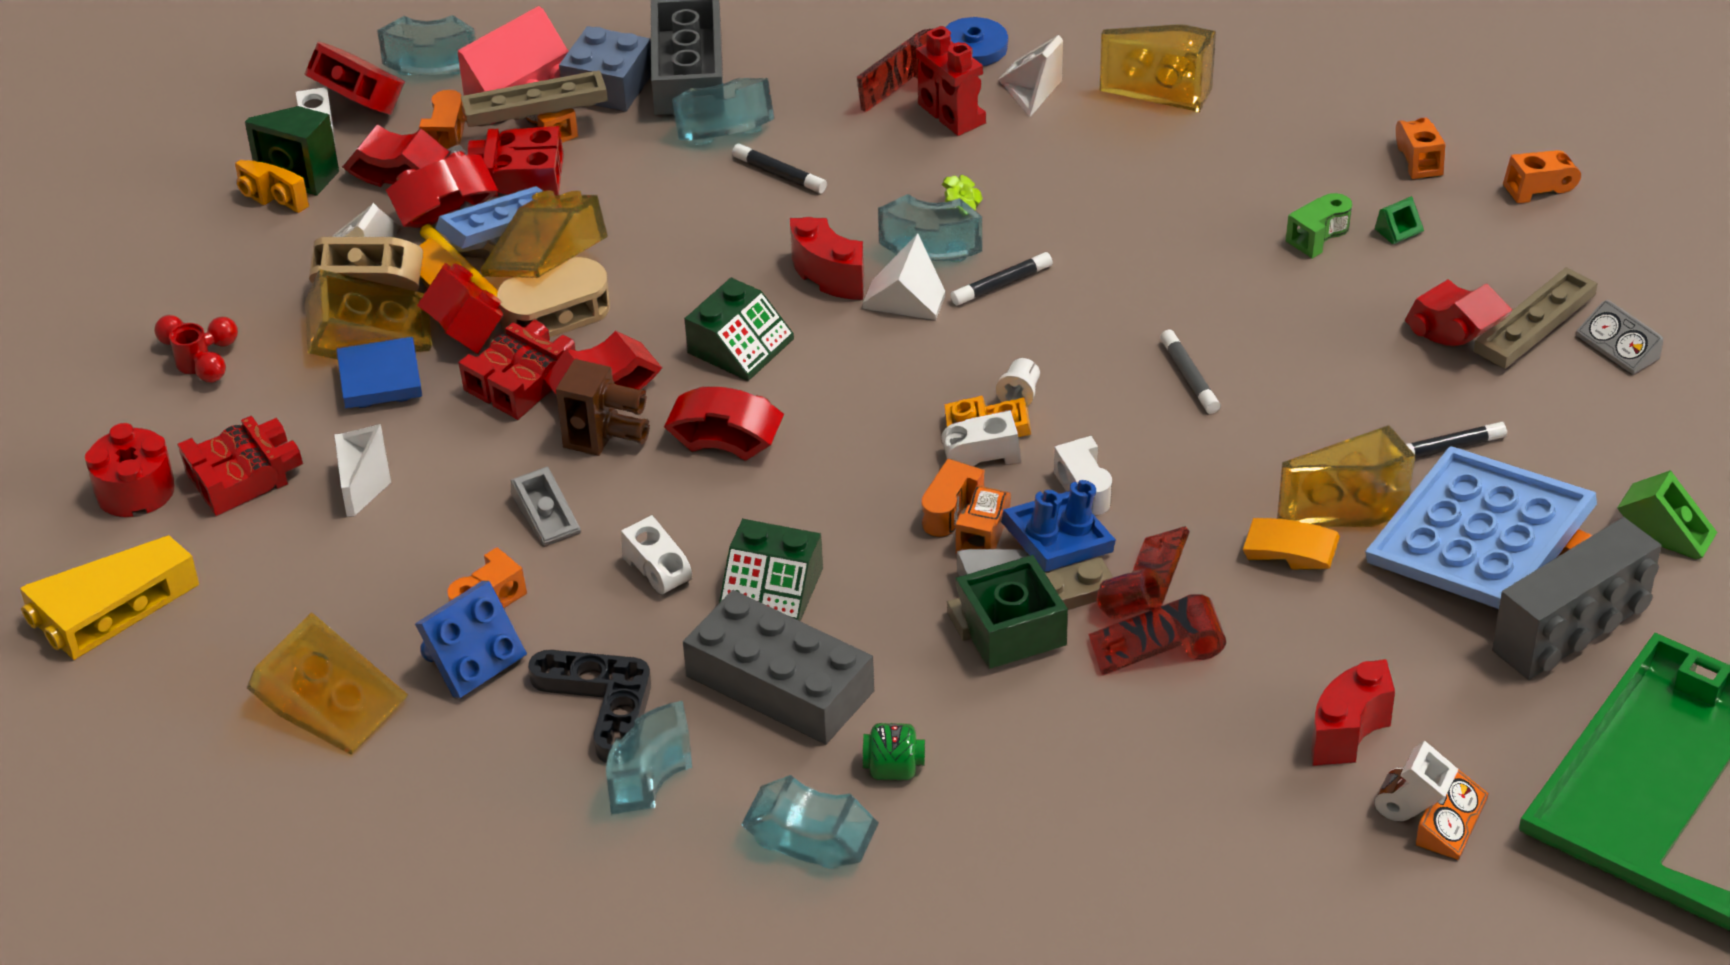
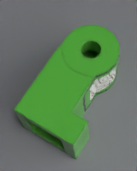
M1330 193L1288 215L1285 241L1312 259L1321 254L1325 241L1332 237L1345 235L1349 231L1352 212L1351 199L1343 194Z

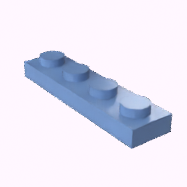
M535 186L439 216L435 229L446 236L452 244L463 249L558 218L562 205Z

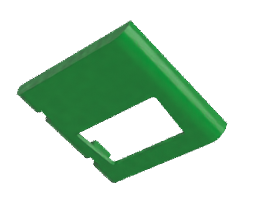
M1655 632L1520 819V832L1730 932V891L1662 865V862L1730 763V665ZM1697 665L1717 673L1714 680L1696 673Z

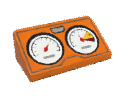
M1458 769L1446 797L1425 810L1419 822L1416 846L1459 860L1488 799L1489 793Z

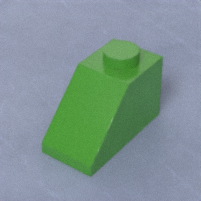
M1671 470L1632 483L1617 507L1623 517L1660 543L1661 547L1693 559L1703 558L1717 534L1715 528Z

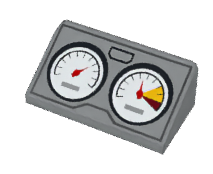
M1610 300L1602 302L1576 331L1577 337L1632 375L1660 359L1663 337Z

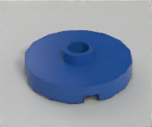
M969 17L953 21L945 27L951 31V41L953 43L965 42L972 48V57L983 66L995 63L1006 55L1008 34L1006 29L996 21L988 18Z

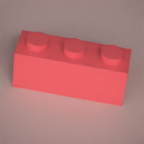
M538 6L457 50L463 94L469 95L560 78L559 64L569 51L543 8Z

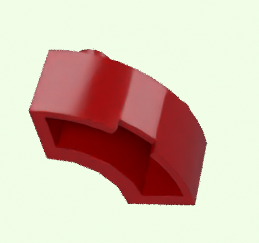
M377 124L342 168L367 183L381 187L384 183L394 184L397 182V176L408 169L418 170L443 160L449 151L422 129L414 134L400 135L389 132Z
M458 151L450 154L443 160L418 170L408 169L397 176V182L387 188L386 192L403 227L422 228L426 224L432 226L438 222L439 216L460 210V206L464 201L473 205L486 202L498 192V189L481 155H465L463 151Z
M790 218L792 261L799 276L803 280L809 278L820 285V291L845 299L863 300V241L849 240L837 235L829 227L827 218Z
M444 263L417 306L438 321L446 334L478 354L503 316L499 308L502 302L492 293L482 290L471 281L473 274L457 263H454L452 267Z
M1447 279L1417 297L1404 321L1410 325L1412 331L1418 336H1424L1442 345L1458 346L1470 342L1504 321L1513 310L1487 283L1474 291H1468Z
M614 331L604 342L593 348L581 351L566 349L544 380L556 394V388L574 359L609 366L612 369V379L616 385L640 390L661 371L662 366L640 341Z
M703 386L678 396L664 428L691 452L702 448H719L747 461L771 446L784 413L763 396H755L733 388Z
M1387 659L1362 662L1337 676L1324 689L1315 711L1311 747L1312 766L1355 763L1358 745L1361 740L1374 730L1391 726L1395 688Z

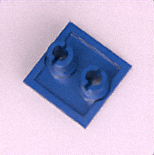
M1079 480L1078 484L1076 482L1071 483L1070 491L1061 494L1053 490H1044V493L1040 491L1035 495V501L1003 510L1001 523L1029 555H1034L1044 572L1112 553L1116 541L1092 513L1096 487L1087 480Z
M490 581L479 582L415 623L423 639L420 645L422 657L428 662H435L449 691L455 698L463 697L527 655Z

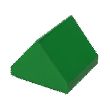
M1412 196L1386 206L1379 211L1374 229L1392 244L1424 231Z

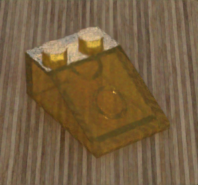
M1184 24L1104 29L1101 33L1100 91L1200 112L1213 88L1216 31Z
M550 190L534 194L532 201L518 208L480 269L482 277L539 278L607 238L608 234L598 195H582L581 191H570L562 195H554L553 191Z
M319 269L305 300L308 353L338 360L336 348L413 337L415 353L430 351L432 347L430 316L417 306L424 293Z
M1390 425L1284 461L1282 462L1277 519L1300 521L1321 527H1374L1388 522L1410 496L1415 454Z
M312 612L254 668L247 686L251 693L278 716L350 755L408 697L404 690Z

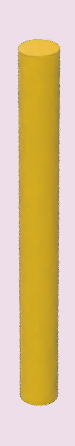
M426 224L421 228L420 235L425 240L432 238L439 243L464 268L473 274L471 278L473 283L482 290H486L497 297L498 290L430 224Z

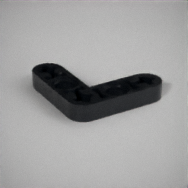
M543 650L534 654L529 660L528 665L530 681L533 687L543 692L603 697V703L594 731L596 755L600 760L609 764H619L629 759L635 750L651 690L650 667L647 662L635 657L561 650ZM587 670H596L601 673L597 678L590 680L579 677L582 672ZM620 705H629L634 708L632 712L626 715H617L612 712L614 708ZM614 730L619 731L620 739H617L615 744H612Z

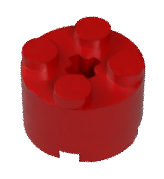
M119 423L110 429L109 434L98 439L85 453V461L97 502L103 511L111 515L134 517L132 511L145 508L148 514L165 505L174 493V474L165 439L151 430L133 428L129 423Z

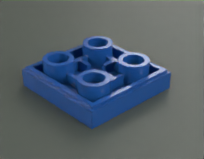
M413 337L336 348L345 409L353 407L366 408L372 404L391 401L403 402L411 398L423 396Z

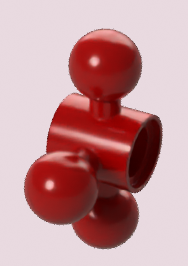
M165 315L156 322L154 328L156 338L165 345H171L175 364L180 372L184 374H197L202 381L208 383L216 382L224 376L226 371L224 359L215 352H209L208 346L214 344L226 347L236 340L238 328L232 319L223 316L217 317L209 323L207 332L204 333L203 328L198 324L183 323L177 316Z

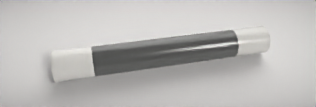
M1165 330L1160 335V340L1208 414L1216 413L1220 409L1221 404L1174 331Z

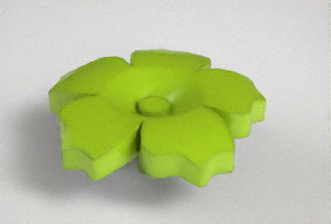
M962 174L959 177L955 175L945 177L942 186L947 189L944 192V201L949 204V207L958 204L960 211H964L967 215L973 214L976 211V206L983 200L981 191L973 188L975 183Z

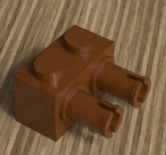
M574 359L556 388L563 448L600 456L607 442L612 437L644 444L649 434V420L618 414L616 409L641 415L647 401L646 391L616 385L612 379V369L609 366Z

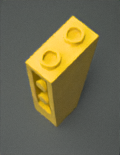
M168 535L26 584L20 588L25 604L21 607V611L25 620L32 628L39 627L44 632L48 642L55 650L61 648L75 660L199 585L192 555Z

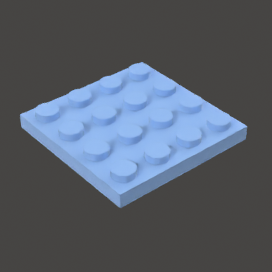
M1450 446L1365 551L1367 563L1499 609L1501 592L1549 563L1560 554L1597 505L1596 492Z

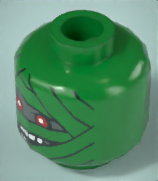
M877 723L872 727L870 734L863 735V769H870V774L874 779L908 781L914 777L916 766H925V739H916V730L911 724Z

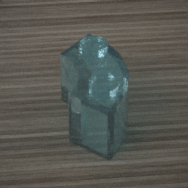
M454 15L432 21L414 20L403 16L377 30L382 64L396 70L401 75L461 74L457 50L476 41L474 28Z
M737 78L716 86L690 88L672 99L679 140H693L695 145L709 144L715 140L714 137L739 132L743 134L757 133L762 130L763 124L775 119L768 78Z
M907 194L878 208L879 243L894 252L895 255L917 233L931 261L961 262L969 256L982 252V216L960 198L949 202L931 203L918 200Z
M683 700L657 707L634 720V727L621 740L616 739L609 752L606 766L611 815L655 808L656 794L663 782L678 772L692 768L690 737Z
M792 775L760 787L741 825L755 836L756 842L765 849L777 850L801 861L819 864L828 869H836L839 866L861 862L879 822L850 793L842 795L820 793L803 785Z

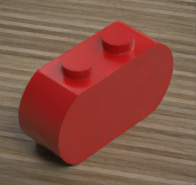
M317 42L304 73L305 76L359 104L390 115L393 113L405 84L404 80L349 52L322 42Z

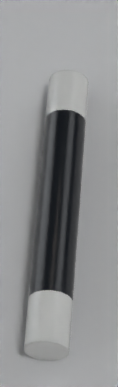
M738 143L733 148V157L821 194L827 187L826 180Z
M1044 252L952 291L950 294L952 302L958 306L1052 266V258L1048 252Z
M1503 422L1493 423L1391 447L1390 456L1394 463L1444 452L1450 446L1461 448L1507 436V429Z

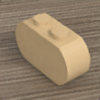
M320 237L314 241L309 280L320 288L339 293H413L419 288L423 249L410 241L394 237Z
M574 257L505 280L497 292V298L502 302L499 306L503 313L500 321L501 328L505 334V328L512 322L524 328L535 319L544 324L549 330V336L553 337L603 320L610 309L608 280L605 268L600 263L583 257Z

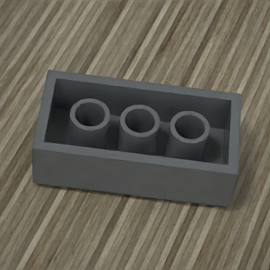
M651 0V81L654 115L725 111L719 0Z
M1622 517L1501 592L1492 651L1528 680L1543 671L1552 670L1563 658L1574 651H1582L1593 639L1603 633L1612 632L1618 627L1620 622L1633 614H1640L1647 609L1653 598L1651 593L1654 578L1659 569L1658 559L1661 544L1628 519Z
M732 590L683 640L686 677L825 745L828 744L874 692L873 655L735 590Z

